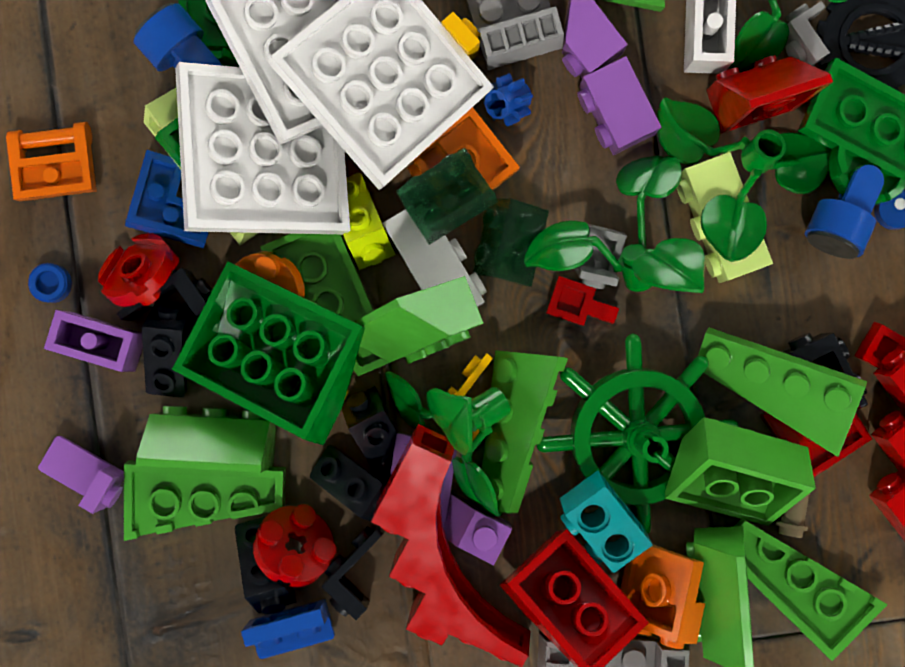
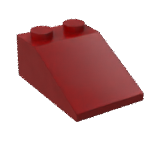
M776 55L753 63V69L740 73L739 68L736 67L715 76L716 81L706 91L714 115L719 122L720 133L723 134L794 111L830 85L833 80L830 73L792 56L777 60Z
M568 529L556 531L499 584L521 611L576 667H605L649 624L646 618Z

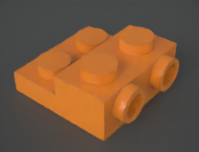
M473 107L416 157L407 168L421 187L428 183L435 192L436 196L431 200L438 207L441 214L445 218L452 214L456 220L483 201L490 192L520 169L519 165Z
M653 545L625 565L620 590L649 622L638 634L647 636L655 634L660 637L659 643L675 649H684V644H697L705 603L696 600L704 562Z

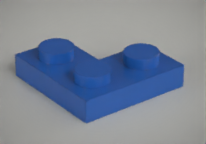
M146 150L125 226L204 248L208 232L184 231L183 198L176 197L181 181V169L170 156Z

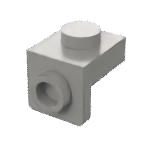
M822 1L811 8L805 3L786 16L789 22L787 24L789 36L785 46L788 57L792 56L812 66L830 53L809 23L826 8Z
M588 224L590 236H597L616 259H619L627 235L621 231ZM593 246V254L590 259L582 266L574 269L578 277L582 279V283L587 286L604 289L606 284L611 286L618 285L619 277L613 271L612 264L595 246Z

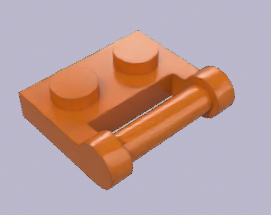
M88 122L74 123L73 127L32 133H23L22 130L7 132L6 142L14 200L20 202L97 192L91 148L92 131ZM70 143L75 145V152L31 158H26L25 154L27 149Z

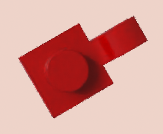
M559 276L546 314L584 326L587 315L614 324L619 308L593 300L597 288Z

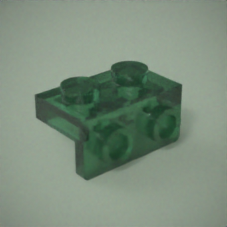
M466 148L444 157L439 164L419 176L412 177L396 191L406 212L428 245L498 202L495 193L475 167L471 155Z
M512 198L490 199L483 215L484 226L480 244L474 253L475 265L473 273L476 272L479 276L493 277L517 285L532 287L536 267H526L524 258L531 242L545 229L549 211Z

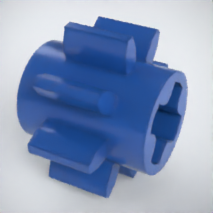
M508 73L497 77L496 82L491 83L494 88L486 94L484 105L493 121L504 118L505 125L510 126L531 114L528 107L531 104L533 94L525 83L524 78L513 82L511 74Z

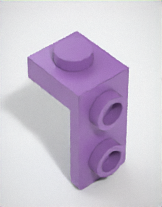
M63 436L55 437L38 466L41 472L83 495L84 497L78 506L92 514L107 507L111 508L123 490V487L120 485L124 480V471Z

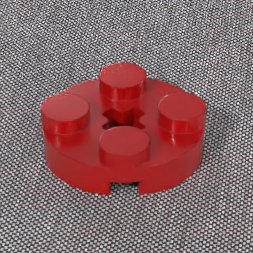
M154 233L140 234L131 238L135 243L126 250L119 246L103 263L99 271L98 282L103 286V289H100L101 292L113 304L127 307L141 303L143 306H148L159 298L161 294L160 288L168 280L172 270L178 265L179 257L159 235Z
M306 504L284 506L269 513L258 527L256 540L253 543L255 561L264 575L275 582L279 579L284 583H291L289 585L291 587H303L316 581L327 570L336 554V545L328 525L316 514L311 506ZM289 538H294L301 543V554H298L295 549L288 551L286 545L290 541Z

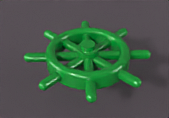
M629 334L625 340L627 369L611 373L600 379L593 386L572 368L567 367L564 369V372H560V379L581 397L572 418L570 434L542 437L540 444H536L540 452L544 453L572 450L574 460L586 479L598 470L625 504L634 505L636 518L645 527L647 534L651 532L650 504L665 500V489L676 459L669 452V446L666 441L682 440L705 417L699 401L689 389L708 368L709 361L705 356H697L681 375L674 379L660 371L643 368L641 339L637 334ZM644 387L665 391L662 397L645 415ZM627 389L629 417L609 401L614 395ZM678 404L683 413L685 424L658 426L673 407ZM598 412L618 429L591 432L592 424ZM733 419L718 420L739 427L737 421ZM618 446L606 462L598 468L592 456L591 448ZM632 457L633 484H625L613 480L612 478ZM648 461L660 464L667 472L649 482Z

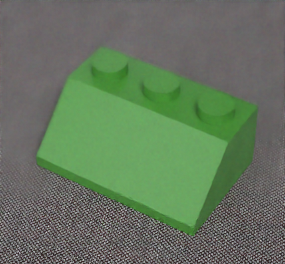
M465 276L396 298L354 321L365 328L360 347L390 363L405 358L407 364L424 359L431 354L470 339L471 336L468 330L484 324Z
M163 406V412L149 415L136 456L135 466L262 473L274 465L276 425L249 410H242V417L226 416L227 409L203 408L202 414H187L186 406Z
M703 417L681 440L665 489V499L769 526L816 489L809 449L806 446L784 439H778L750 429L726 424L716 419Z
M744 527L694 528V542H686V551L688 557L704 562L696 600L705 603L697 641L702 642L703 658L723 667H754Z

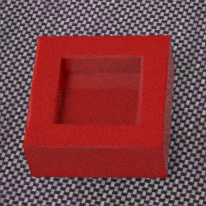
M873 322L854 356L872 367L880 369L884 366L881 361L887 354L899 348L905 349V337L883 324Z

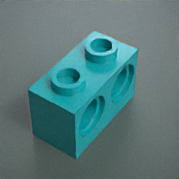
M598 470L559 498L564 514L560 516L564 525L572 535L576 536L580 533L587 541L584 546L590 556L598 565L604 562L612 573H615L653 546L645 527ZM589 505L599 506L593 513H582ZM612 535H622L615 542H607V539Z

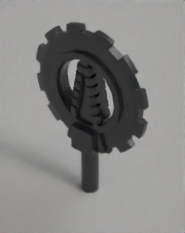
M847 0L841 3L831 2L826 7L830 14L825 21L819 20L816 27V33L830 52L818 62L819 66L826 65L827 67L828 62L838 58L899 91L898 88L905 84V0ZM869 14L882 15L894 22L882 27L878 26L873 29L870 28L847 34L853 21L861 16ZM854 51V53L889 57L896 59V61L888 67L880 69L866 68L855 62L849 52Z

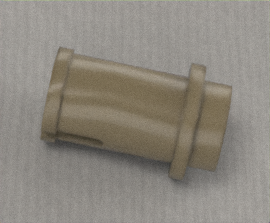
M810 493L781 515L780 521H776L775 525L779 526L778 534L803 538V532L808 531V527L804 525Z

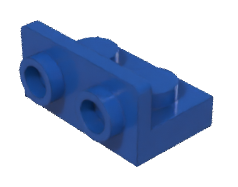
M326 599L251 619L241 631L245 647L255 645L260 659L332 640L335 636Z

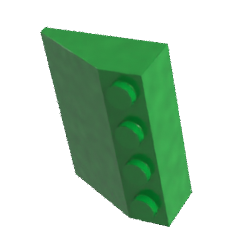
M227 261L172 370L306 441L324 445L342 409L365 328Z

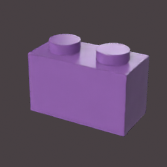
M627 56L583 77L579 85L581 91L577 92L578 99L587 114L592 112L598 124L595 127V133L604 149L609 147L613 155L654 136L662 128Z
M55 310L44 349L116 371L135 372L142 352L143 342L141 332L78 313Z

